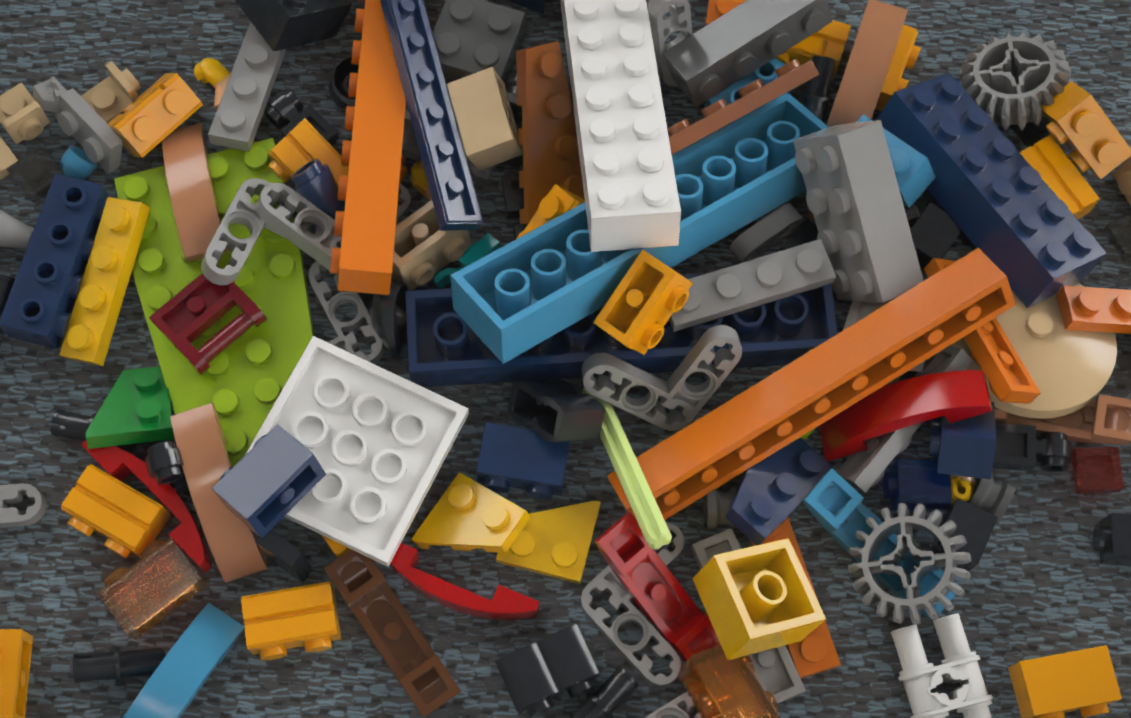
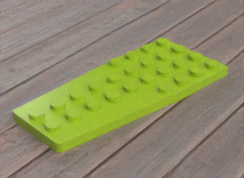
M273 138L254 142L250 152L231 148L207 154L217 209L222 220L244 181L251 178H259L270 183L285 184L268 167L273 160L267 154L276 146ZM165 166L114 178L118 199L142 202L151 208L133 266V274L165 384L169 388L174 413L176 415L214 402L227 442L225 448L233 467L246 455L314 336L302 250L288 239L263 227L234 283L258 306L267 320L259 327L253 325L210 361L211 367L200 375L149 318L202 274L201 264L203 259L188 263L185 260L171 204ZM254 194L250 202L256 204L259 196ZM274 203L272 208L277 209L279 205ZM290 217L289 221L294 223V217ZM233 223L228 226L229 232L236 238L246 239L251 236L250 231L243 224ZM228 250L227 253H223L221 259L217 262L221 269L228 265L233 251ZM237 306L233 307L191 344L198 350L242 311Z

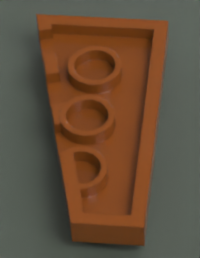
M559 41L516 51L517 105L522 108V127L518 129V146H523V170L519 171V188H524V209H519L520 224H528L538 210L541 200L548 195L555 183L585 200L574 109Z
M796 58L776 69L775 73L778 78L768 84L763 85L761 79H758L739 89L738 92L742 98L727 105L723 98L701 111L705 118L690 125L686 118L667 128L671 154L673 155L818 76L819 73L813 61L810 60L800 65Z

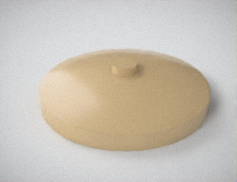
M1012 291L1016 305L997 316L996 319L1041 394L1030 404L1001 402L992 393L986 377L990 401L994 402V407L1010 414L1039 419L1065 416L1083 408L1099 394L1113 372L1117 356L1115 333L1065 330L1056 295L1027 309ZM964 338L950 345L963 349L971 357L970 348ZM974 359L966 368V370H982Z

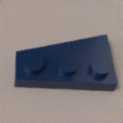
M798 438L745 471L725 517L756 546L761 545L803 503L802 500L829 469L835 470V468L803 439Z

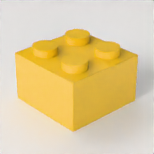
M789 538L714 555L693 577L694 584L727 660L802 641L826 620Z

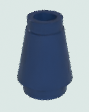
M315 158L291 176V180L296 185L294 190L335 220L336 211H345V201L338 200V185L328 164L322 165L319 159Z

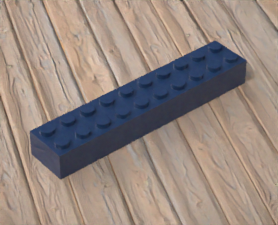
M707 273L685 274L682 276H684L687 279H691ZM828 284L673 332L668 320L664 326L665 330L660 342L654 348L648 349L645 355L626 347L593 323L602 310L600 308L502 364L454 311L451 288L406 291L409 374L411 382L422 387L582 377L584 361L596 353L611 354L648 373L674 372L701 336L709 328L718 325L733 328L739 336L742 356L734 368L788 365L838 334L832 286ZM726 343L723 347L715 345L713 347L714 352L716 353L720 348L728 349L729 344ZM605 370L601 375L609 376V371Z

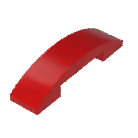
M962 370L934 373L905 379L881 387L820 425L824 458L829 462L867 450V439L940 416H945L951 424L992 411L984 372L982 370Z
M87 441L81 444L109 475L121 482L133 473L181 522L169 536L205 573L212 568L207 542L197 520L182 498L169 484L158 485L156 479L150 477L147 464L127 451L116 446L88 449Z
M627 512L595 540L603 557L631 598L662 637L697 676L701 677L725 655L709 616L698 609L655 550L650 548L632 513Z
M403 543L400 544L389 565L405 583L417 592L440 605L460 613L487 619L522 620L537 617L540 610L539 601L501 585H498L491 601L416 569L420 559L418 550Z

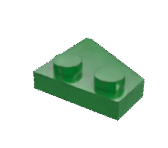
M160 366L122 371L86 431L88 449L174 439L170 418L172 411L169 388L166 387Z

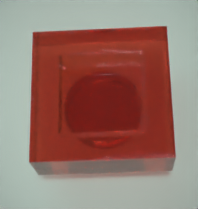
M1118 447L1075 448L1072 451L1076 494L1119 493L1124 489Z

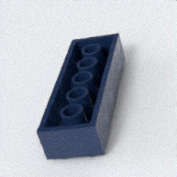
M950 73L894 92L876 120H881L884 129L928 158L936 178L926 189L973 245L979 248L1007 276L1011 290L1027 309L1056 295L1064 285L1075 286L1079 284L1107 254L1095 237L1085 229L1068 209L1067 205L1058 198L1041 178V175L1031 167L1017 151L1014 144L1003 135L990 120L987 113L976 104L963 89L961 83Z

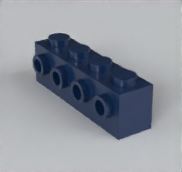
M55 173L0 318V327L10 338L58 349L61 338H65L72 315L70 313L80 289L107 197H109L102 184Z

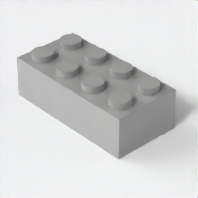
M881 120L834 125L793 140L796 150L795 162L803 175L807 190V205L814 215L818 229L817 240H822L836 275L831 286L837 300L884 303L902 295L924 281Z

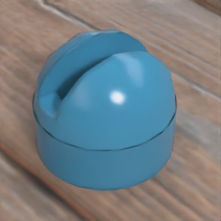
M70 145L60 160V167L65 176L84 180L97 167V162H92L82 149Z

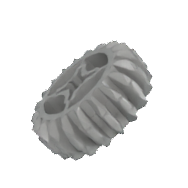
M1007 31L1003 39H997L991 35L988 45L978 43L975 53H967L965 64L962 65L960 70V83L963 89L987 113L994 124L1002 123L1005 131L1012 124H1018L1023 131L1027 122H1032L1039 127L1042 116L1045 117L1042 113L1041 105L1050 106L1054 102L1052 96L1062 93L1064 91L1063 87L1071 81V68L1069 62L1066 61L1064 50H1057L1054 40L1043 43L1040 34L1033 38H1028L1025 31L1019 37H1012Z
M900 503L897 508L899 517L893 518L889 509L885 507L881 509V515L885 522L879 525L872 517L866 520L868 526L873 530L870 535L859 530L856 532L855 537L865 544L864 547H850L849 549L850 555L862 559L860 563L849 565V572L855 575H864L852 584L853 588L856 591H864L870 588L864 595L862 602L866 606H870L880 599L876 614L880 617H885L893 607L894 622L901 624L905 618L906 611H909L912 623L918 625L922 619L920 610L925 609L927 615L934 621L939 618L938 612L934 607L938 602L948 611L954 608L952 602L945 597L949 591L959 597H963L965 594L964 589L954 582L955 579L970 580V572L958 568V564L971 562V555L967 552H956L955 550L963 547L967 541L963 535L949 538L957 528L952 520L938 527L943 515L937 509L926 520V508L923 504H917L913 516H909L907 505ZM912 529L922 530L935 536L942 543L945 553L934 554L933 551L917 549ZM899 532L895 550L891 554L880 556L879 560H875L877 551L882 543L889 536ZM908 548L915 559L920 561L919 567L914 566L916 571L911 573V578L899 566L900 560L905 561L903 557L908 554ZM939 567H945L943 577L932 591L920 597V592L922 591L921 583L924 576L929 572L939 570ZM885 573L887 576L895 575L901 577L903 588L906 590V599L897 598L884 592L875 574Z

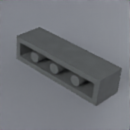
M746 0L663 52L673 80L697 107L738 80L750 75L754 70L778 55L785 53L789 48L813 33L820 31L833 21L827 0Z

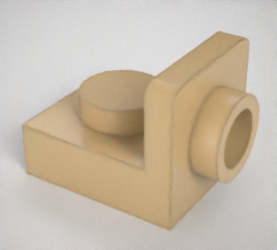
M112 61L105 65L110 76L81 95L107 124L118 114L124 115L123 110L139 97L136 91L141 89L140 84L127 68L120 71Z
M22 82L0 95V123L15 144L38 137L44 127L51 123L41 106L34 100Z

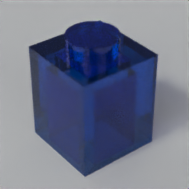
M898 459L889 469L890 473L884 474L883 494L886 499H891V511H898V504L905 503L909 511H914L917 504H923L926 512H933L935 509L943 512L952 503L951 475L937 473V460Z

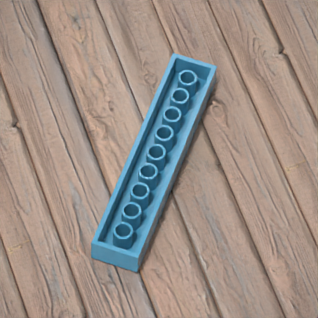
M787 92L672 155L681 208L679 246L591 252L584 202L451 274L453 309L504 364L604 307L642 249L672 268L807 191L803 175L795 162L796 150L793 140L828 128V126Z

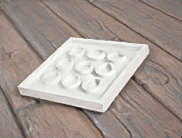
M313 336L247 453L253 448L255 442L260 437L268 434L277 424L314 454L326 473L284 517L389 567L469 414V409Z

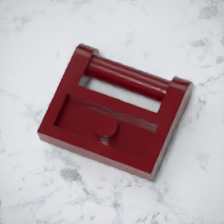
M203 273L149 317L159 331L200 375L211 367L210 361L253 325L259 327L267 320L258 306L234 282L228 285H217L207 280ZM237 306L242 311L198 350L191 344L233 307Z

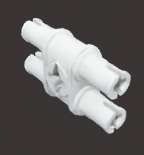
M959 613L933 621L945 657L944 660H941L942 664L938 666L928 663L917 625L903 627L891 632L903 671L899 672L900 676L898 679L903 681L913 716H910V718H945L949 716L948 711L954 709L957 710V713L962 712L964 718H992L988 705L992 704L991 699L993 697L992 694L988 695L977 660H980V657L976 655V651H970ZM943 680L946 683H960L959 687H956L954 691L949 693V697L946 693L930 692L931 689L936 688V685L941 684Z

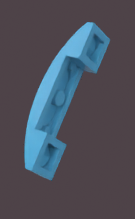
M832 468L825 473L802 500L816 520L848 554L850 547L863 548L865 545L855 537L858 530L863 531L867 535L872 533L873 530L866 523L869 517L874 518L879 525L883 523L861 502L864 497ZM895 533L882 543L877 551L875 560H879L880 556L889 555L897 547V535ZM908 548V554L903 557L905 561L900 560L899 566L911 578V573L916 571L914 566L919 567L920 561L915 559ZM853 557L858 563L862 562V559ZM940 567L939 570L929 572L924 576L921 583L922 591L920 592V597L926 595L938 585L944 574ZM885 573L875 574L876 578L901 599H906V590L903 588L901 577L895 575L887 576ZM949 591L945 597L951 601L955 594ZM940 602L934 605L939 616L944 607ZM925 609L920 610L921 614L930 619Z
M208 603L170 649L123 718H180L217 664L220 665L244 630V626Z

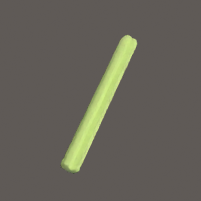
M584 387L582 390V394L591 395L589 392L586 391ZM593 396L605 409L600 438L646 542L651 549H660L663 545H668L671 542V533L612 404Z

